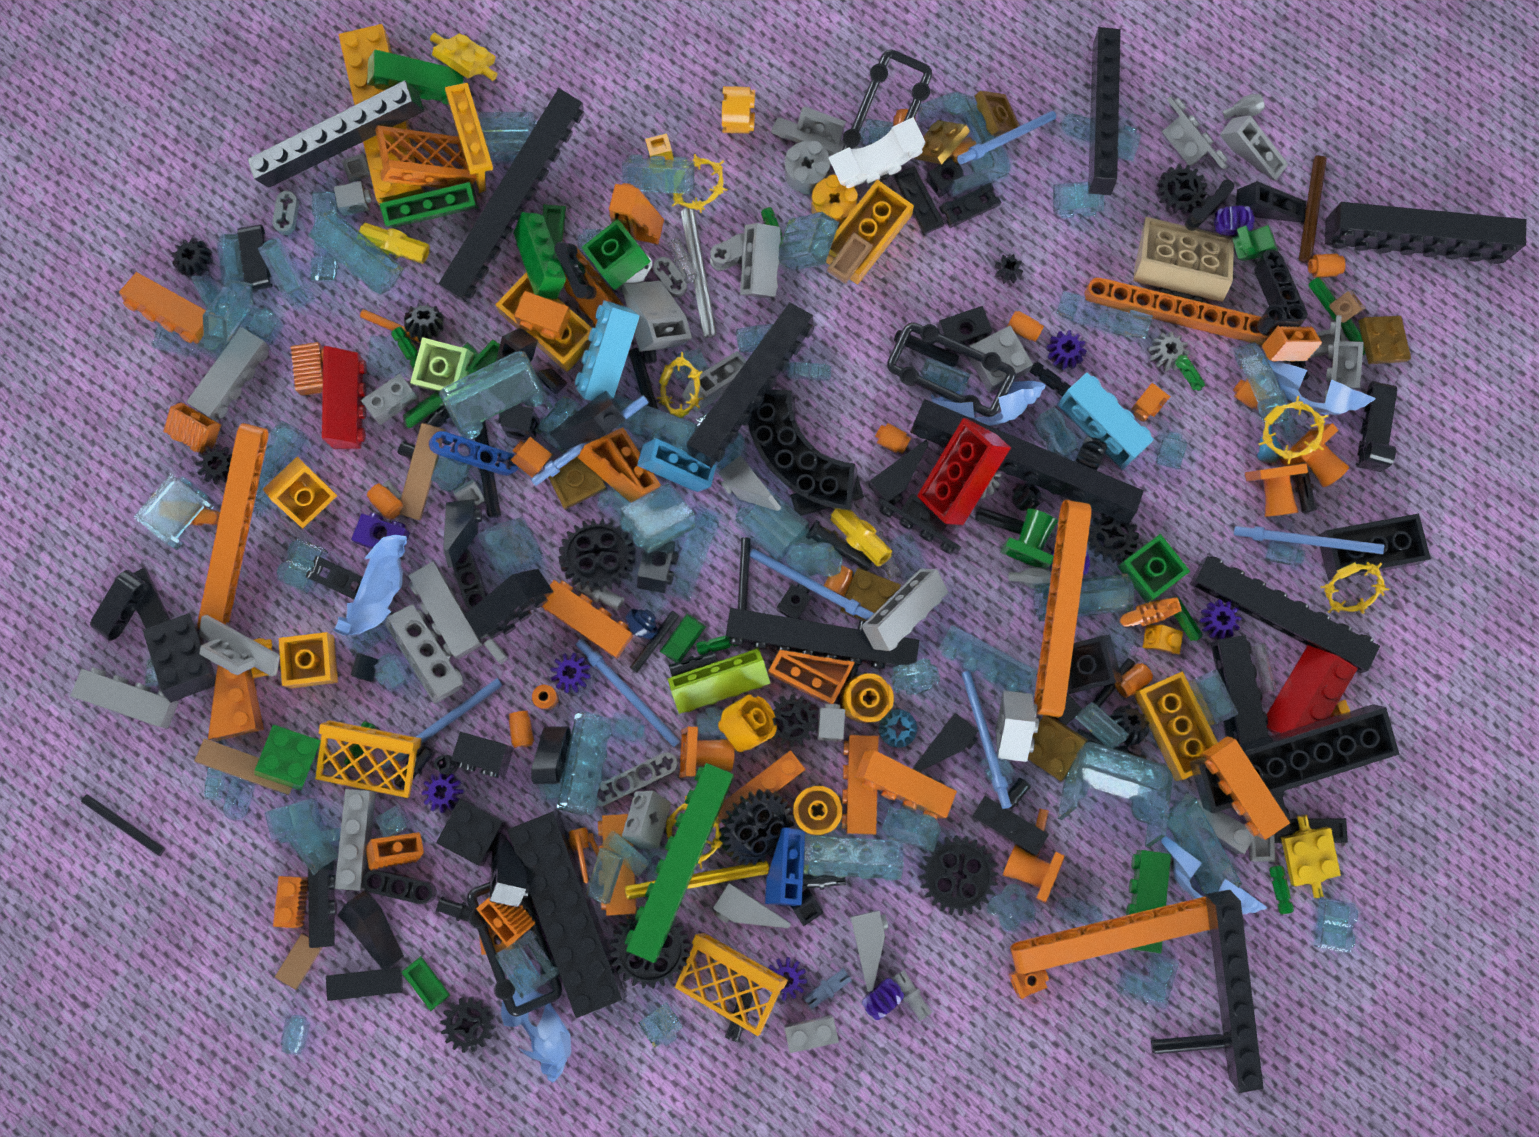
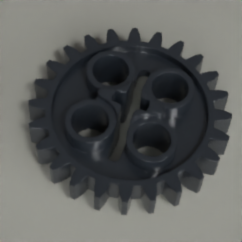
M592 519L591 525H587L585 521H582L583 528L581 529L574 525L575 533L567 531L568 539H562L564 547H559V554H561L558 556L559 563H562L560 565L561 571L566 572V579L572 578L573 586L580 582L581 590L589 586L590 592H593L595 587H598L600 592H603V588L606 585L612 590V583L614 582L620 586V577L628 579L626 571L633 572L632 564L636 563L635 556H633L636 554L635 547H632L634 545L633 539H628L629 532L622 533L621 525L614 528L613 521L605 525L604 519L600 521V524H596L595 519ZM607 540L613 542V544L609 546L603 545V543ZM582 544H588V545H589L587 548H580V547H579V546L582 545ZM609 562L616 563L612 567L605 566V564ZM584 565L592 566L588 570L581 569Z
M758 789L756 795L750 791L747 799L740 796L741 803L739 805L734 802L732 803L734 810L726 811L729 817L728 819L721 820L725 827L719 829L723 834L719 837V840L723 843L721 847L731 859H734L737 863L742 861L744 865H747L749 861L756 865L758 859L764 863L766 855L773 858V851L776 850L782 828L794 826V823L790 820L794 815L791 812L792 807L788 804V801L776 791L772 793L767 789L764 793L761 789Z
M954 835L953 842L948 837H944V845L936 841V850L928 848L931 856H922L927 864L919 865L920 869L925 870V874L918 876L920 879H925V883L920 888H928L929 890L924 897H933L931 901L932 906L939 902V911L941 912L948 907L949 915H952L955 909H957L959 916L963 915L964 909L969 914H972L973 906L981 910L979 902L982 901L988 904L989 901L986 895L995 894L990 889V886L998 885L997 882L992 880V877L999 874L991 870L997 863L988 861L992 853L984 855L983 852L986 846L982 845L977 848L976 839L968 844V836H964L962 842L959 841L958 835ZM948 853L952 854L955 859L954 865L950 868L943 864V857ZM960 854H964L960 870L964 874V878L958 880L957 895L953 897L952 892L956 884V878L952 874L958 871ZM970 859H975L978 862V870L974 873H970L967 870V862ZM941 878H947L950 882V887L945 892L940 891L938 888V881ZM966 883H970L974 888V892L970 897H965L962 894V887Z
M626 915L627 924L619 922L621 931L614 930L613 936L616 939L610 940V945L614 947L610 949V956L614 957L612 965H618L616 968L617 974L624 972V981L632 978V986L641 981L642 989L645 988L647 982H650L654 989L657 981L662 986H665V978L674 981L672 973L681 974L679 965L686 966L687 963L683 957L690 956L689 950L685 949L690 947V942L686 940L688 937L687 931H682L684 928L683 923L676 924L677 917L675 916L668 933L670 938L664 942L658 957L666 959L663 965H656L653 962H649V967L645 969L646 959L641 958L637 962L629 960L634 954L626 951L628 945L625 944V940L629 931L635 930L638 921Z

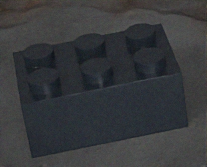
M539 569L512 574L464 616L479 639L486 637L493 639L501 633L506 635L516 628L515 624L518 621L526 620L532 615L531 611L534 608H539L548 602L547 597L554 591Z
M191 613L142 630L160 690L170 703L215 686L216 677L211 661L200 655V648L205 643L203 638L199 636L200 630Z

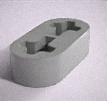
M290 191L281 192L277 196L273 226L282 235L291 234L296 227L299 201L295 194ZM290 198L292 203H288L286 210V206L283 204V202H286L287 199ZM286 216V220L289 223V225H285L284 228H282L279 223H283L284 218Z
M657 258L653 264L655 276L659 281H662L671 296H683L687 291V282L669 258ZM660 264H663L664 266L669 265L667 267L669 272L668 276L663 270L659 272ZM671 279H674L677 284L682 283L681 290L676 288L672 290L673 284Z

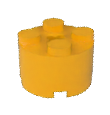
M723 86L722 133L750 134V131H754L755 112H751V108H754L755 90L751 89V87Z
M834 174L818 182L813 189L811 199V211L815 221L824 228H839L857 205L858 194L855 187L846 188V186L841 185L837 175Z
M870 673L851 678L844 684L840 695L841 707L845 709L846 717L858 723H870L881 720L891 710L894 702L893 690L881 676ZM863 696L870 697V701H864Z
M747 695L726 707L722 712L721 720L718 722L719 730L725 734L738 752L748 751L772 738L777 730V724L773 725L775 714L771 706L762 697L757 696L755 698L752 695Z
M825 786L806 788L797 796L794 802V820L797 826L807 834L817 836L827 834L840 823L842 818L841 801L833 790ZM819 804L822 805L821 811L824 813L823 816L817 815L814 817L812 815V805L816 807Z

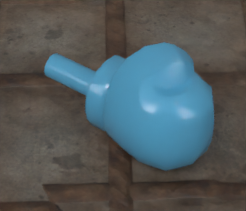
M1272 425L1268 427L1269 434H1272ZM1272 436L1274 446L1283 450L1282 445L1277 441V437ZM1266 444L1259 446L1257 454L1259 460L1266 463H1276L1281 458Z

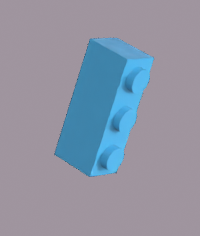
M657 438L643 444L637 466L695 492L711 487L716 470V465L710 468L688 455L686 451Z

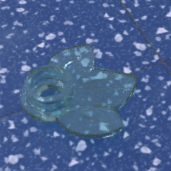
M1019 884L1007 885L1002 893L994 895L987 905V913L999 915L1000 925L1006 932L1014 930L1021 920L1031 924L1035 920L1034 904L1026 898V892ZM1014 893L1019 895L1016 900L1010 899V896Z

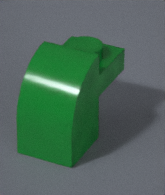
M1269 225L1253 231H1249L1247 226H1243L1237 229L1239 236L1232 238L1238 259L1241 261L1261 258L1264 252L1269 249L1278 251Z

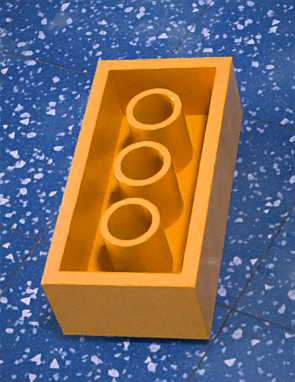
M876 180L822 248L821 259L830 265L853 233L872 244L871 251L850 278L851 281L858 285L911 218L914 205L879 180Z
M527 272L495 304L499 314L516 329L520 327L514 315L524 291L534 294ZM557 298V300H556V299H549V300H552V301H554V302H557V303H560V304L565 305V304H564L561 300H559L558 298ZM571 309V316L561 339L555 337L554 339H548L542 336L541 332L533 329L531 332L527 331L538 339L537 347L566 372L583 356L584 351L589 349L591 343L589 341V334L592 327Z
M1182 671L1143 688L1134 694L1142 714H1145V720L1150 722L1148 726L1175 781L1193 776L1190 761L1205 757L1203 752L1218 743Z

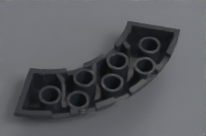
M767 390L762 404L759 408H754L748 422L749 432L763 461L782 483L804 498L827 507L851 511L856 492L858 471L855 463L843 462L827 455L825 456L815 449L804 437L797 423L795 397L792 390Z

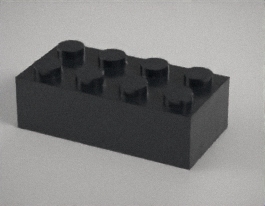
M1419 513L1330 529L1317 535L1319 537L1384 545L1383 554L1320 546L1328 581L1333 579L1337 570L1354 562L1362 565H1367V562L1376 566L1382 563L1379 570L1386 571L1419 565L1431 560ZM1361 569L1345 578L1364 575L1367 570Z

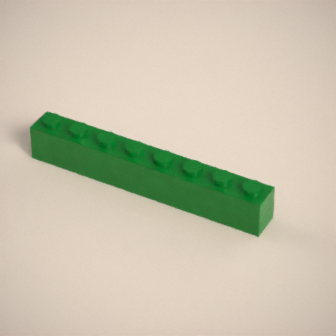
M708 763L705 764L704 768L699 767L694 779L698 783L694 791L690 789L685 803L688 804L684 814L680 812L676 820L675 827H678L675 837H669L665 850L668 851L665 860L660 859L655 873L658 874L655 883L651 882L645 893V897H648L645 907L640 906L635 920L638 921L634 931H629L625 940V944L628 945L627 952L653 963L657 961L732 784L734 774Z

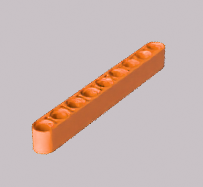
M1094 278L1090 281L1084 292L1085 299L1094 305L1233 339L1263 345L1269 337L1261 334L1257 329L1260 316L1113 280ZM1092 288L1099 289L1101 291V294H1095L1092 291ZM1114 294H1121L1124 300H1118ZM1137 299H1142L1146 305H1140ZM1159 304L1165 305L1168 311H1163ZM1182 310H1187L1190 313V317L1185 316ZM1204 315L1210 316L1213 322L1207 321ZM1227 321H1232L1235 324V328L1230 327ZM1250 326L1255 327L1258 333L1252 332Z
M241 423L237 430L197 627L199 630L201 617L204 615H208L224 625L229 623L268 441V429Z
M1064 500L1060 508L1034 704H1037L1036 714L1061 717L1065 709L1091 520V506L1088 503Z
M1206 896L1015 942L1010 946L1015 970L1020 974L1031 973L1210 930Z

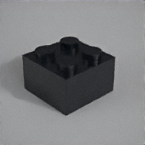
M1110 634L1074 643L1068 681L1069 694L1122 681Z
M460 731L451 760L458 762L456 767L474 772L476 767L481 768V774L498 778L499 774L506 775L514 747Z
M459 799L436 844L478 866H484L499 833L502 832L507 822L464 799Z

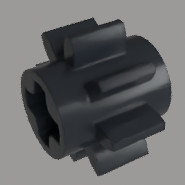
M1014 254L1007 258L1005 255H1002L1001 263L996 262L994 268L998 269L995 277H1001L1003 284L1009 280L1015 283L1017 280L1016 276H1021L1023 273L1022 269H1018L1022 261L1015 259Z
M1026 482L1023 485L1019 483L1012 490L1015 493L1012 496V502L1021 511L1036 509L1041 504L1038 501L1041 498V492L1036 485L1027 484Z

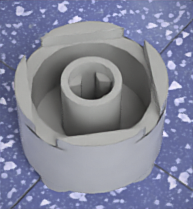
M803 141L795 144L787 151L785 179L793 190L802 194H812L817 183L829 176L831 162L828 157L830 156L821 143L818 141Z

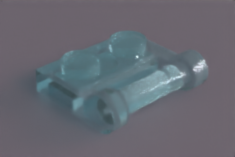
M534 931L526 934L495 955L521 998H524L559 974L557 966L554 967L537 942V935ZM528 945L545 971L544 975H539L523 950L524 946Z

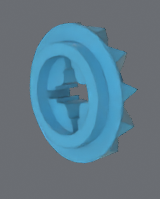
M902 709L889 711L879 723V733L882 740L895 748L909 745L915 739L918 731L916 720L909 712ZM900 718L901 726L909 730L901 731L898 739H896V731L888 728V726L896 725Z

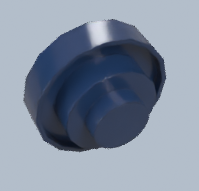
M633 608L626 614L625 618L628 628L637 637L652 639L658 633L656 617L648 609L638 610Z

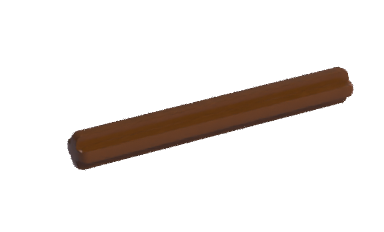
M1316 155L1313 160L1299 252V261L1308 263L1313 256L1327 161L1326 156Z

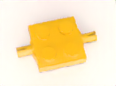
M435 32L431 35L430 41L437 44V46L433 47L432 56L468 79L479 74H483L491 79V81L496 79L498 73L489 68L495 62L496 56L488 52L486 48L477 45L461 33L450 39H444Z
M1298 815L1297 819L1300 830L1293 835L1281 837L1290 883L1292 886L1311 884L1313 898L1324 897L1321 882L1329 878L1341 876L1332 830L1330 827L1311 829L1309 827L1308 815Z

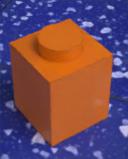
M529 437L525 443L520 440L512 450L515 455L510 461L533 477L541 470L552 454L533 438Z

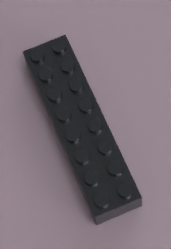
M1340 202L1326 218L1325 244L1332 245L1335 249H1342L1347 246L1355 247L1357 251L1377 249L1379 253L1400 251L1402 255L1421 253L1424 257L1443 255L1446 256V259L1451 260L1464 257L1472 262L1485 259L1491 260V263L1501 264L1526 246L1527 219Z
M1375 704L1240 746L1272 795L1400 755L1387 708ZM1202 757L1190 761L1203 809L1216 813L1232 808L1231 803L1234 802L1229 794L1226 795L1218 785L1220 779L1216 773L1212 774L1206 767L1204 762L1207 759Z
M559 811L549 812L507 829L515 853L527 871V883H530L529 891L575 1018L626 998L627 995L620 976L616 972V966L612 965L613 957L610 956V949L586 884L583 881L582 873L570 845Z

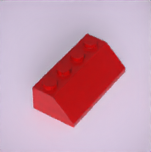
M324 346L322 439L333 449H361L362 442H365L366 439L365 429L362 428V419L366 418L365 405H362L361 401L362 397L366 396V384L363 383V374L367 373L366 361L357 352Z
M963 418L917 496L945 524L964 525L1011 447L997 434Z
M1308 645L1267 712V730L1276 735L1329 718L1358 668L1335 654Z

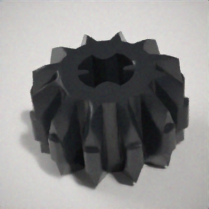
M191 238L188 242L186 239H182L183 245H175L177 251L171 253L174 258L172 264L175 268H178V272L181 275L186 274L189 278L193 279L195 273L202 277L201 270L203 269L210 271L206 264L213 263V259L210 257L212 251L207 248L203 241L198 242L195 238Z
M418 302L417 308L410 306L409 312L405 313L404 327L406 332H409L411 338L418 337L419 342H421L422 337L431 340V337L438 338L440 332H443L444 318L437 306L430 308L429 303L422 306Z
M1086 437L1075 462L1097 471L1107 449L1106 443L1095 437Z
M215 444L214 451H212L209 446H206L205 450L208 454L204 455L199 452L198 456L203 461L195 462L196 466L203 467L197 471L198 475H205L204 481L206 482L211 481L213 478L215 485L219 484L220 477L226 483V475L229 472L232 454L228 455L230 449L224 447L221 450L220 445ZM218 459V461L222 463V466H218L216 470L211 465L216 463V460Z
M1128 704L1124 707H1117L1107 719L1109 723L1107 729L1113 732L1111 737H1116L1118 744L1124 743L1129 747L1140 744L1149 733L1147 727L1150 722L1144 720L1145 714H1140L1138 707L1132 708Z

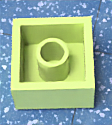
M422 337L410 383L424 389L463 398L469 375L466 368L472 363L474 353L466 348Z

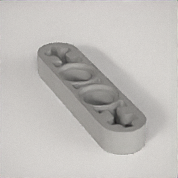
M665 752L596 785L591 790V801L597 806H606L664 778L677 769V758L673 754ZM664 757L673 759L674 763L671 764V769L667 770L666 767L659 769L661 775L656 776V770L651 763L656 761V766L663 763L662 758ZM643 767H648L652 771V777L648 781H642L638 776L639 770ZM620 778H627L630 781V788L625 792L617 789V781ZM612 782L613 790L617 796L613 798V794L610 793L605 796V802H602L600 799L596 800L597 790H609L610 788L607 784Z

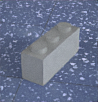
M760 223L745 225L740 295L758 298L776 297L778 288V255L781 243L780 227Z

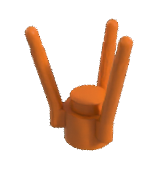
M587 827L569 831L568 834L573 852L574 849L578 851L583 881L588 883L583 849L589 848L588 843H590L599 860V848L593 833L588 834ZM599 860L604 869V860Z

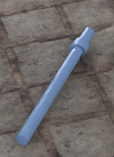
M1050 111L982 145L976 144L970 147L967 152L959 155L957 161L959 164H964L970 160L980 159L985 153L1055 120L1056 113Z
M644 395L622 410L625 418L628 419L648 404L649 401ZM601 437L574 446L555 461L551 460L544 465L543 470L531 478L532 483L537 486L549 476H555L560 472L561 467L580 454L584 445Z
M1235 526L1234 535L1251 537L1256 541L1267 539L1383 554L1384 552L1383 544L1265 530V527L1258 526L1254 528Z
M756 549L751 551L750 557L840 605L853 616L858 615L866 620L874 614L862 607L861 603L856 600H849Z
M583 638L575 644L588 657L587 661L593 667L596 666L673 747H676L681 742L610 668L598 650L594 651Z
M965 671L961 675L993 780H991L993 789L998 793L1002 809H1006L1012 806L1006 789L1008 788L1007 780L1001 773L971 671Z
M496 678L416 737L422 738L421 744L502 687V683ZM399 753L394 758L402 762L409 757V754ZM389 760L381 768L385 771L393 764Z

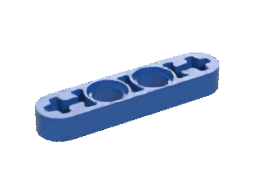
M436 432L429 440L430 450L437 455L500 475L509 476L519 468L510 461L514 454L448 432ZM439 438H442V443L446 444L442 448L436 442ZM463 444L468 447V456L460 455L458 445ZM485 451L490 454V463H484L481 460V452ZM509 460V464L512 465V467L506 469V464L501 462Z

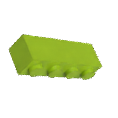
M758 648L668 678V683L678 713L681 714L691 712L705 705L715 704L729 697L739 696L741 693L753 689H760L770 684V680Z

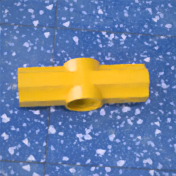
M364 223L359 229L358 241L360 243L380 249L386 255L390 253L396 255L395 258L403 257L424 264L428 258L429 244L410 238L397 229L389 228L386 230L368 223Z
M835 509L832 512L830 520L847 536L846 541L856 550L862 551L876 566H881L890 559L892 550L876 535L877 531L870 523L860 519L852 510Z

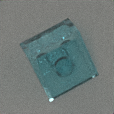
M523 517L498 523L478 534L483 547L502 580L545 558Z

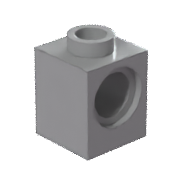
M361 181L334 187L337 206L343 216L370 211L371 193L369 188L365 189Z

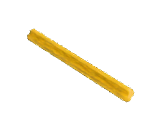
M761 861L757 862L756 865L750 863L695 873L687 889L765 875L769 873V864L767 861L764 863ZM651 882L626 886V898L645 897Z

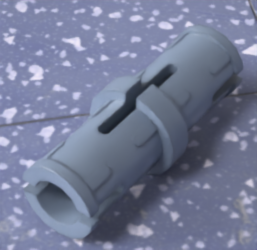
M842 968L828 980H822L820 982L821 985L806 996L804 995L803 998L811 1010H813L814 1007L828 997L833 998L835 992L849 982H852L844 968Z

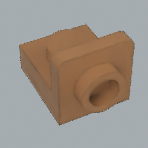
M1352 290L1347 291L1329 305L1336 316L1341 315L1342 323H1345L1354 315L1366 309Z

